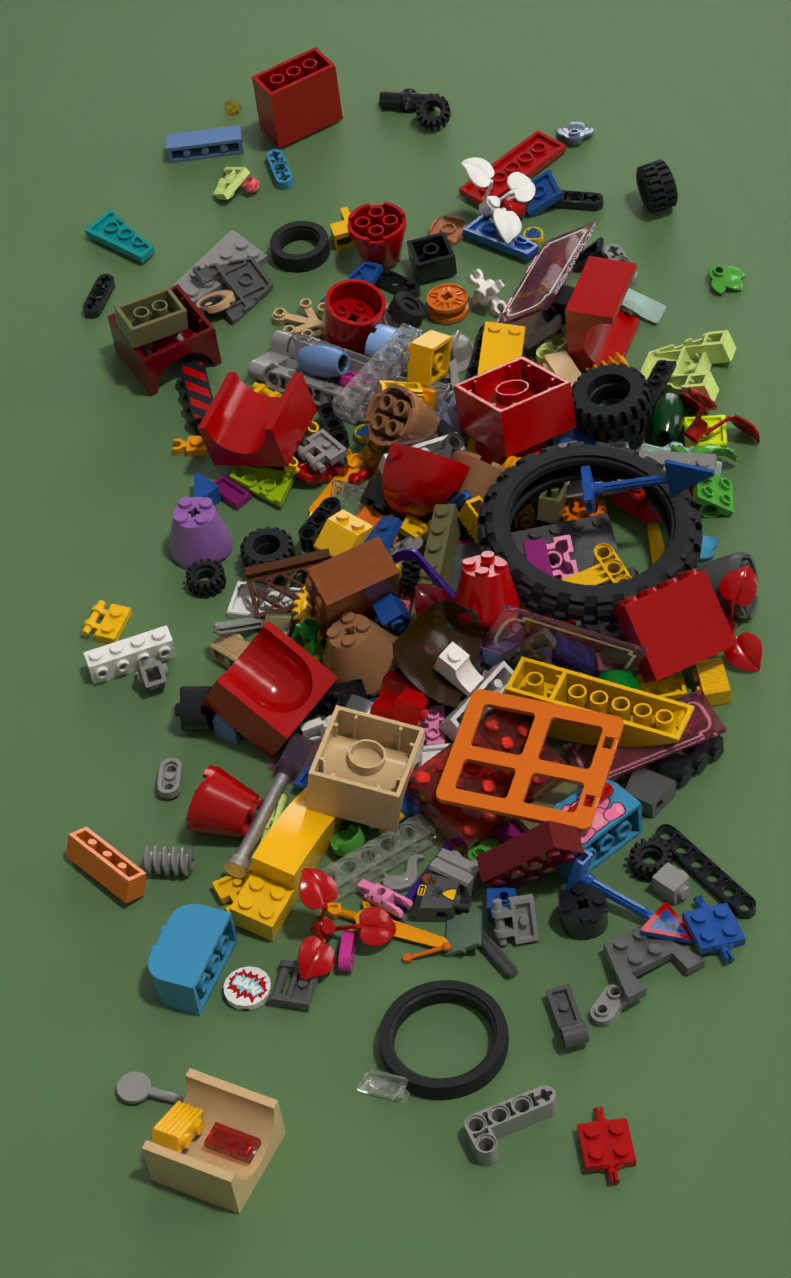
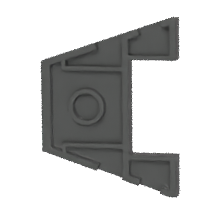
M253 257L230 260L228 263L221 265L212 263L209 264V267H193V273L201 284L221 277L227 287L234 293L238 302L231 304L229 308L223 310V313L232 325L236 324L273 289V282Z
M544 627L503 653L500 662L505 661L513 671L522 656L553 665L542 650L554 648L557 640L548 628Z
M644 925L605 942L603 947L610 967L617 976V983L624 992V999L627 1004L646 996L647 989L636 978L637 976L670 960L686 975H689L705 967V959L672 940L641 935L640 930Z

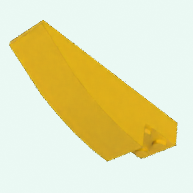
M485 321L477 375L522 357L526 326ZM469 436L467 451L477 454L475 450L477 440Z
M523 656L505 687V694L621 717L624 721V729L617 747H643L678 743L695 708L693 705ZM553 721L548 730L549 737L588 745H598L602 733L599 729ZM605 740L604 746L611 747L613 741Z
M307 787L284 810L251 857L252 873L230 908L234 925L270 941L274 940L299 898L302 869H316L329 847L332 837L337 833L345 820L306 809Z

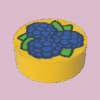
M530 227L524 231V237L536 244H540L544 239L543 231L538 227Z
M362 424L355 429V438L359 443L366 444L369 438L368 424Z

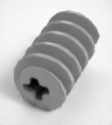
M149 845L145 849L144 865L148 874H153L155 871L158 875H161L163 872L166 875H171L173 872L176 876H179L181 873L184 876H189L194 868V847H191L189 853H186L184 846L181 848L180 853L177 852L176 846L172 847L171 852H168L167 845H164L162 852H159L158 845L154 846L153 851H150Z

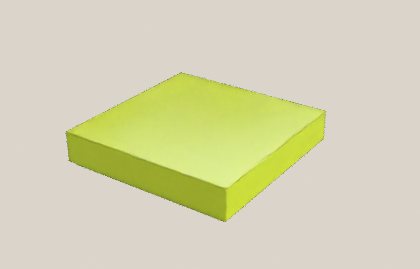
M725 415L702 416L701 419L707 422V429H710L725 419ZM696 416L684 418V433ZM726 423L712 431L708 437L703 435L698 443L692 442L684 435L685 447L687 448L705 446L708 443L713 446L720 445L721 447L728 448Z

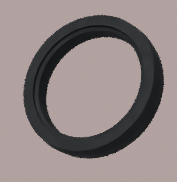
M432 981L406 991L388 1008L379 1029L380 1056L389 1076L407 1092L426 1099L451 1100L477 1092L496 1077L504 1065L508 1053L509 1030L499 1004L484 990L461 981ZM437 1002H458L479 1011L489 1021L494 1032L492 1046L486 1057L470 1071L450 1078H431L410 1070L398 1058L394 1049V1043L401 1024L419 1008Z

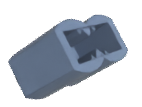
M452 392L443 399L439 407L437 416L440 418V423L437 429L444 435L458 432L460 436H463L464 432L460 430L455 393Z

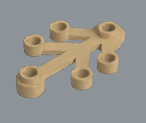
M304 298L300 301V308L307 317L289 314L284 308H276L272 314L274 324L285 325L288 322L301 324L297 327L287 325L283 328V331L293 335L301 333L314 338L321 337L322 321L318 320L314 313L310 299ZM325 302L318 305V313L320 315L324 313Z

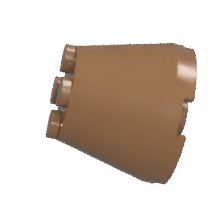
M390 384L381 393H376L371 399L366 411L365 422L368 423V437L371 441L380 446L390 448L391 443L412 446L432 440L436 434L440 418L410 389L399 384Z

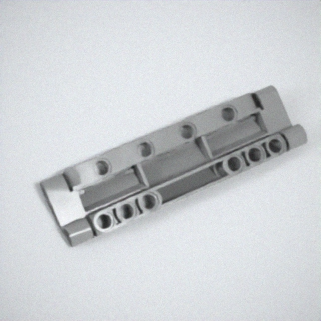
M276 330L273 334L271 350L252 360L247 370L249 377L263 381L269 388L284 393L294 372L302 373L316 406H320L323 403H332L336 406L339 414L368 424L365 422L366 411L371 399L378 393L380 380L411 382L407 380L408 372L402 368L305 334L293 335L282 330ZM313 344L337 347L349 355L350 366L348 371H353L375 380L374 392L361 393L339 384V376L323 378L308 374L300 369L297 361L291 359V357L297 359L301 348ZM438 381L427 387L437 391L434 407L439 410L443 399L454 392L449 390L448 385ZM437 429L433 439L445 435Z

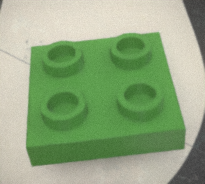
M715 474V477L707 478L693 486V499L699 504V513L702 517L714 518L719 514L730 517L734 513L732 481Z

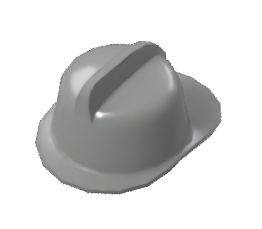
M457 330L456 334L450 335L452 336L450 361L457 360L458 373H461L469 367L474 345L466 335L461 334L460 330Z

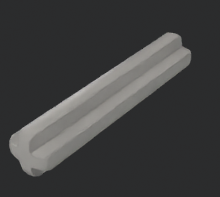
M255 616L216 622L213 624L212 632L216 633V635L261 629V621L264 620L261 618L256 619Z

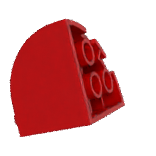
M391 443L382 474V487L385 499L390 508L400 516L405 517L409 515L418 519L427 517L426 514L434 511L435 504H447L449 502L447 499L454 491L458 492L468 474L470 466L426 450Z

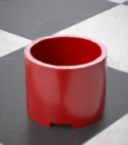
M347 279L334 284L328 290L325 298L321 328L323 341L365 355V345L371 332L374 333L377 330L374 327L378 324H383L386 300L380 289L370 282L360 279Z

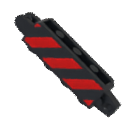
M187 354L183 357L184 365L180 366L182 374H179L178 378L180 386H185L181 390L183 399H188V401H185L187 413H191V415H188L190 427H194L196 434L200 435L198 426L212 403L213 396L205 364L200 361L196 362L194 355Z

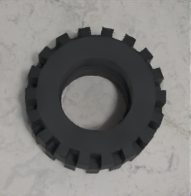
M660 159L637 168L636 181L644 205L651 213H657L677 205L678 192L671 170L663 160Z
M278 527L256 529L257 531L250 532L249 536H245L240 545L244 568L296 556L293 539L290 534H286V531L283 529L279 530ZM283 577L276 578V580L280 581L284 579Z

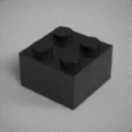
M445 232L407 241L409 260L419 283L457 274L455 255Z

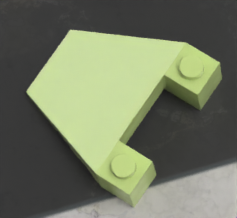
M728 330L708 332L703 334V338L694 341L692 338L685 340V344L676 347L674 344L650 351L640 372L647 380L658 360L676 361L677 366L663 392L674 393L678 396L681 392L689 395L687 389L690 386L698 392L707 395L715 402L719 388L711 372H709L711 366L716 363L731 362L737 348Z

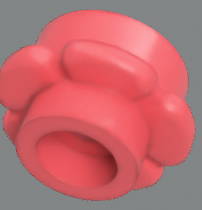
M253 176L246 179L242 184L244 193H254L259 188V180Z

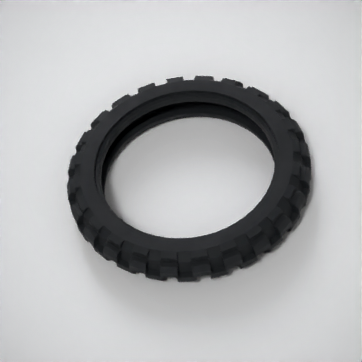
M584 441L569 442L567 447L561 448L557 444L542 448L538 455L535 453L526 455L516 461V466L508 467L497 477V482L489 487L484 496L477 524L480 554L484 551H492L495 553V556H499L507 561L520 602L524 601L528 609L540 615H544L545 612L552 614L554 620L567 623L570 622V619L581 620L582 625H598L599 621L608 620L609 624L618 623L613 612V608L619 606L618 601L634 595L639 597L638 592L654 586L658 588V583L674 577L678 579V574L697 567L703 539L702 521L700 513L696 510V502L687 489L670 497L667 483L643 487L646 493L643 499L649 502L661 516L668 531L669 542L661 557L647 570L628 580L612 584H575L544 573L530 563L517 548L511 534V523L520 507L536 493L563 482L582 480L581 466H590L594 481L613 482L618 481V479L627 480L664 475L666 471L663 470L661 463L648 456L645 458L640 457L638 451L623 446L621 450L611 448L612 444L596 442V445H584Z

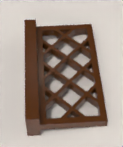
M329 548L245 567V578L256 619H264L266 614L292 612V609L295 608L293 601L299 599L286 590L291 583H294L301 587L298 593H303L302 587H307L306 582L302 584L294 578L298 573L304 572L307 574L308 568L330 559ZM283 577L288 580L283 589L273 584L276 578ZM262 582L267 586L262 594L253 589V583ZM270 587L280 592L275 601L265 596ZM283 595L293 600L290 606L283 607L278 604ZM262 600L272 605L269 611L259 613L258 605Z

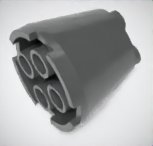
M735 552L695 567L697 571H706L724 615H729L732 600L725 599L720 592L722 578L730 571L750 566L758 581L756 565L751 554ZM758 596L754 598L751 604L745 607L735 602L733 617L740 619L753 617L758 605Z

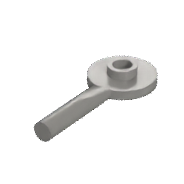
M129 1072L123 1075L117 1083L118 1096L126 1103H140L147 1099L148 1096L176 1103L179 1100L181 1103L184 1102L185 1095L152 1087L149 1077L141 1072Z

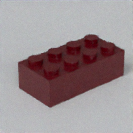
M548 820L476 856L482 883L490 884L493 887L505 886L519 889L521 884L527 881H535L544 873L556 871L557 867L562 864L574 862L576 857L584 854L578 827Z

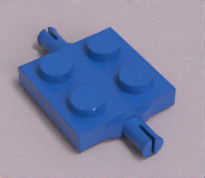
M702 895L696 896L693 901L698 909L683 912L682 920L699 954L720 953L725 964H728V961L729 964L732 963L734 957L730 949L745 945L746 938L727 902L707 906Z

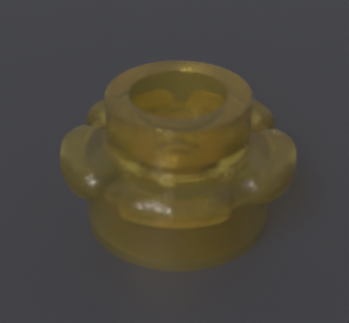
M231 98L225 102L227 113L239 115V111L242 108L236 100Z

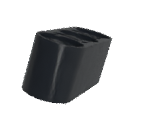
M332 403L321 404L318 407L321 428L348 450L350 447L348 433L336 406Z
M328 497L324 499L299 529L298 535L303 552L317 551L313 548V545L327 519L342 510L338 498Z

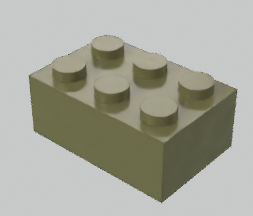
M169 287L114 306L116 326L133 349L188 329L187 310Z

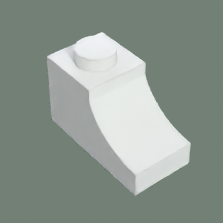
M452 641L438 656L433 668L469 697L481 684L484 677L473 667L469 659L470 655Z

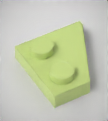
M225 167L223 171L226 176L224 179L223 177L220 178L213 195L218 200L232 198L235 195L236 189L246 181V177L250 174L246 167Z

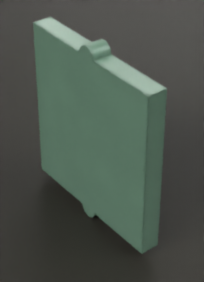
M481 909L467 914L462 913L461 916L447 920L446 939L451 944L450 951L445 952L447 957L461 952L464 954L467 950L481 946Z

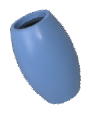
M313 344L300 349L297 355V364L300 369L308 374L323 378H333L347 373L350 366V358L346 352L337 347Z

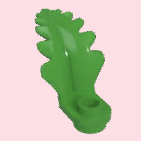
M710 443L705 446H696L690 452L716 454V456L728 457L735 462L739 460L734 450L721 447L720 445L713 446ZM672 445L669 451L688 453L681 445Z

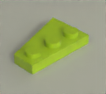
M235 466L230 475V480L243 489L281 508L296 480V475L293 472L287 473L283 470L262 466Z

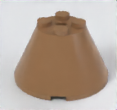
M454 451L452 459L470 466L462 486L458 492L454 491L449 501L465 490L470 491L472 498L480 495L484 500L489 487L497 482V477L506 468L495 462H492L490 465L480 460L482 456L469 451Z
M351 611L345 612L327 630V641L322 664L338 677L333 684L362 679L367 695L376 696L380 693L384 675L389 670L395 671L394 665L396 662L393 656L392 644L398 636L363 615L354 614Z

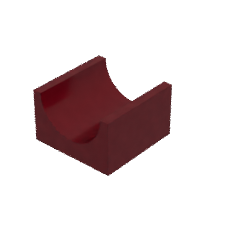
M179 284L170 289L187 310L188 329L133 349L116 326L115 313L108 316L115 351L151 396L158 393V383L165 369L173 361L184 355L201 353L205 354L214 366L222 364L214 326Z

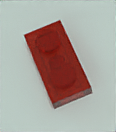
M215 1122L204 1144L208 1149L250 1164L261 1146V1140Z

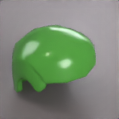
M351 824L348 829L334 834L331 839V848L335 854L342 857H351L363 849L365 835L360 825L356 828Z

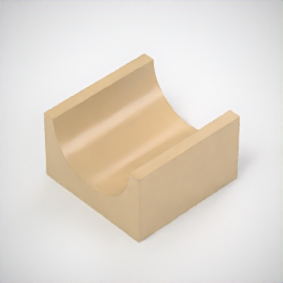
M336 705L308 773L306 809L396 833L410 776L413 769L419 771L422 764L425 728Z
M190 1068L185 1075L186 1092L184 1103L190 1106L193 1105L194 1108H202L203 1120L205 1121L204 1130L200 1135H195L190 1146L187 1149L184 1148L180 1153L146 1140L142 1146V1152L150 1178L154 1182L240 1214L286 1134L279 1101Z

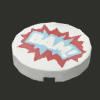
M251 966L233 971L226 978L223 986L225 999L230 1006L237 1010L248 1008L249 1010H255L263 1006L267 1002L272 989L267 973L260 968Z

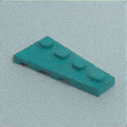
M111 209L85 229L87 237L141 263L155 253L154 246L141 235H137L131 226L128 227L122 218L115 216L114 211Z

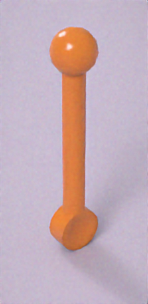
M445 942L442 946L415 954L405 953L402 958L405 963H410L418 957L443 950L448 952L451 949V944Z

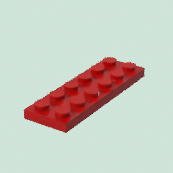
M537 130L491 164L494 169V176L491 178L493 185L488 197L497 196L500 198L511 191L507 185V178L513 172H520L531 178L566 151V145ZM468 181L459 188V194L479 205L483 202L482 197L485 195L487 187L479 188L471 181Z

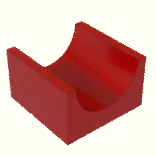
M593 256L588 257L565 309L568 354L581 373H586V368H593V364L600 365L601 360L608 364V356L615 360L616 352L621 356L623 355L624 358L626 357L639 327L640 320L638 317L624 313L620 310V307L637 270L636 263Z
M228 372L199 424L198 431L214 465L288 467L317 408L302 373L294 372L281 397H270L250 389L241 381L236 372Z

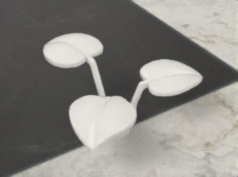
M478 157L462 161L460 164L465 169L470 181L479 188L487 187L486 193L482 197L483 202L479 204L480 213L486 217L493 215V221L500 236L508 244L520 233L522 225L516 213L506 211V208H499L500 203L511 194H514L518 202L526 203L530 201L535 195L534 183L526 175L520 172H513L507 178V185L511 191L500 198L497 196L488 197L493 185L491 178L494 176V169L491 164L485 159Z

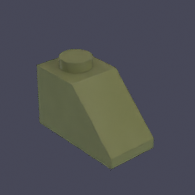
M571 481L543 489L538 500L537 520L558 524L564 512Z

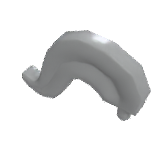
M422 854L410 856L407 860L406 872L402 875L392 874L388 876L384 872V878H382L383 886L397 893L411 889L418 879L417 863L418 861H423L424 856Z

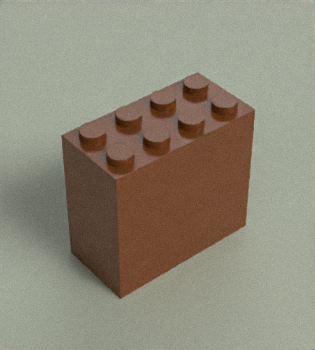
M379 536L307 569V578H305L307 587L305 590L308 595L306 596L308 605L306 609L311 618L315 617L319 623L318 632L321 636L324 635L326 639L327 630L345 612L351 611L354 614L363 615L371 620L377 614L371 603L389 592L399 598V571Z

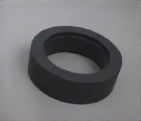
M295 221L278 228L270 239L273 262L278 268L287 272L303 273L314 270L324 264L330 254L328 234L321 225L314 222ZM299 239H309L318 243L313 250L304 254H289L282 250L286 244Z

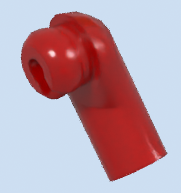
M364 467L358 473H351L348 477L349 485L354 487L360 486L364 480L372 475V472L368 467Z
M643 487L621 490L627 491L637 501L642 500L646 495Z

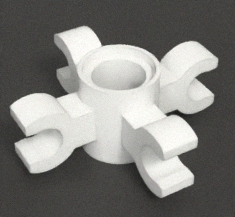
M480 269L474 270L473 273L476 275V279L472 274L466 277L467 281L477 288L469 300L473 305L476 303L486 305L488 303L491 313L494 316L498 315L500 311L497 306L501 310L507 307L506 303L503 300H499L496 296L505 285L500 279L496 282L491 279L485 281L482 271Z

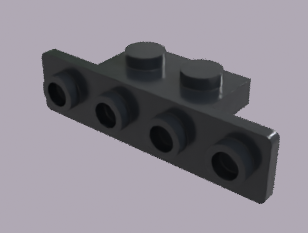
M658 360L647 379L652 400V411L659 397L664 394L663 390L677 366L676 361Z

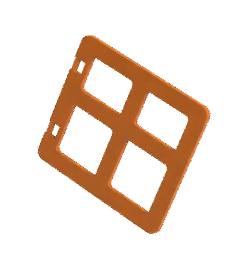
M484 689L475 690L471 694L439 781L436 798L444 804L540 824L549 820L578 827L579 832H586L592 827L624 729V721L621 717ZM489 707L535 717L522 754L515 755L471 745L485 708ZM553 721L602 731L590 768L584 769L539 759L549 727ZM605 740L613 741L610 749L603 748ZM470 762L515 772L507 797L499 798L457 789L456 786L464 764ZM538 776L582 785L584 788L576 811L567 812L525 803L524 800L532 778ZM586 798L594 799L591 807L584 806Z

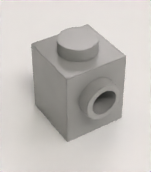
M667 862L652 876L653 892L674 906L680 900L688 897L691 890L690 877L684 870L677 869Z

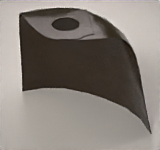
M447 599L432 603L393 642V656L398 667L428 697L441 704L457 708L463 692L433 667L438 656L452 641L470 655L469 659L474 667L483 639L479 618L473 610ZM460 613L469 615L471 622L469 624L462 623L458 619V615ZM450 623L453 629L449 630L447 624Z

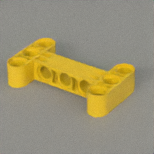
M601 543L594 548V566L562 580L583 585H605L628 580L632 576L614 549L609 544ZM524 601L520 602V608L527 618L555 626L552 614L545 612L544 615H540L528 609ZM529 621L535 632H538V629L541 630V627L551 628ZM554 628L548 629L550 632H554Z

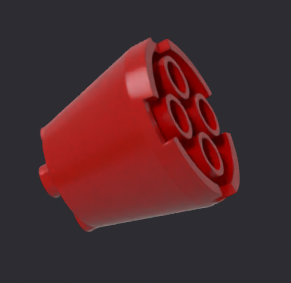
M390 202L376 205L366 203L353 210L348 217L347 228L362 262L366 260L381 264L384 268H390L401 260L407 225L404 211L399 206Z
M484 551L481 555L463 559L454 602L473 610L477 614L481 626H489V630L499 629L508 619L517 618L520 612V600L507 561L499 556H495V553L492 551ZM465 613L458 615V619L462 623L469 624L471 622L469 615ZM512 620V621L508 622V623L505 625V627L508 626V625H510V624H512V623H514L516 620Z
M210 764L202 776L206 778L205 781H201L198 789H195L186 817V821H189L190 825H187L186 829L195 833L243 838L254 819L256 810H259L264 798L260 797L259 794L222 768Z

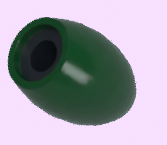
M664 393L659 397L650 418L652 438L655 443L662 446L675 442L681 434L684 424V406L681 398L674 393Z

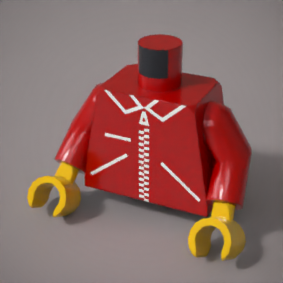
M312 421L305 435L309 437L316 433L319 429L318 424ZM292 457L288 467H284L287 473L295 472L300 482H306L309 485L317 483L329 484L337 473L346 475L349 470V464L341 460L334 465L325 462L323 464L326 466V471L320 473L318 470H313L307 461H303L301 458L298 461L295 457Z

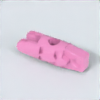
M362 879L357 884L359 892L365 900L400 919L404 913L397 907V904L407 909L413 905L410 899L377 882L374 884Z

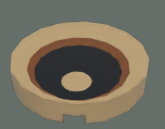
M231 290L212 292L200 298L196 302V306L203 314L205 313L204 311H208V314H214L229 308L230 302H235V296Z

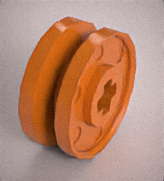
M452 283L441 284L432 288L427 294L428 315L436 323L454 324L463 320L469 313L468 293L460 285Z

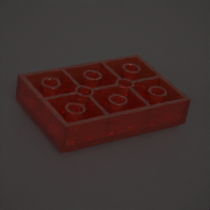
M496 709L479 722L471 745L520 755L524 750L532 724L523 714ZM545 740L539 759L568 765ZM453 741L412 772L406 792L461 855L464 856L468 853L469 849L476 847L481 841L485 840L512 818L444 804L437 800L436 790L452 749ZM468 762L464 764L456 788L505 798L510 790L515 772ZM538 776L533 777L524 802L528 804L534 802L559 781Z

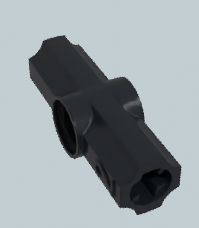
M410 88L404 89L402 92L381 91L379 107L397 108L403 113H411L414 109L417 110L416 106L419 104L420 99L424 100L423 96L426 95L428 98L430 95L417 93ZM436 106L430 107V108H428V110H434V111H435V110H436Z

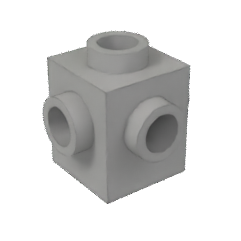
M154 657L142 660L143 665L138 666L139 671L136 672L139 685L144 684V687H150V690L163 687L162 683L167 682L166 676H169L166 663L162 664L161 660L155 661ZM150 669H154L156 672L152 678L148 676Z

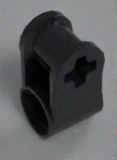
M355 679L333 684L323 696L324 705L330 710H334L336 705L345 707L351 694L368 700L363 680Z

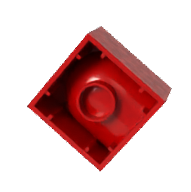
M523 356L453 385L460 430L505 457H510L576 428L571 382Z
M268 620L224 675L217 679L202 702L272 759L338 677Z

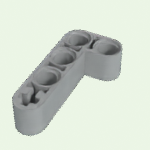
M548 1085L539 1086L468 1116L464 1123L466 1138L479 1164L488 1167L497 1163L499 1160L498 1139L554 1116L558 1110L556 1091Z

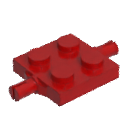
M599 1106L598 1111V1107H595L593 1112L596 1121L577 1124L576 1128L585 1172H607L609 1185L613 1186L614 1183L618 1185L620 1180L617 1171L626 1167H634L637 1161L627 1118L605 1119L604 1108Z

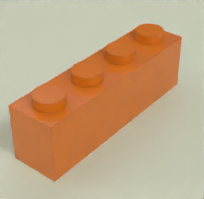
M87 826L68 834L66 857L123 902L129 903L144 896L146 872Z

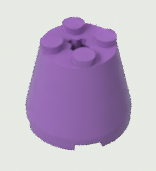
M183 497L179 500V504L173 511L169 549L171 557L184 569L188 570V567L190 565L193 566L195 561L200 563L199 560L201 559L204 562L207 559H211V562L217 560L218 563L222 559L226 560L232 552L233 539L231 532L210 498Z

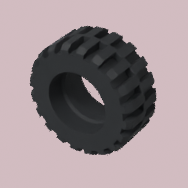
M609 363V365L604 366L603 364L597 365V368L588 369L586 374L582 373L571 387L576 427L585 436L589 435L591 439H600L601 442H607V440L615 442L619 441L620 438L627 439L631 434L638 433L641 430L640 427H644L651 417L653 407L648 381L640 371L632 366L628 367L622 363L620 365L615 363ZM609 399H624L611 406L599 405Z

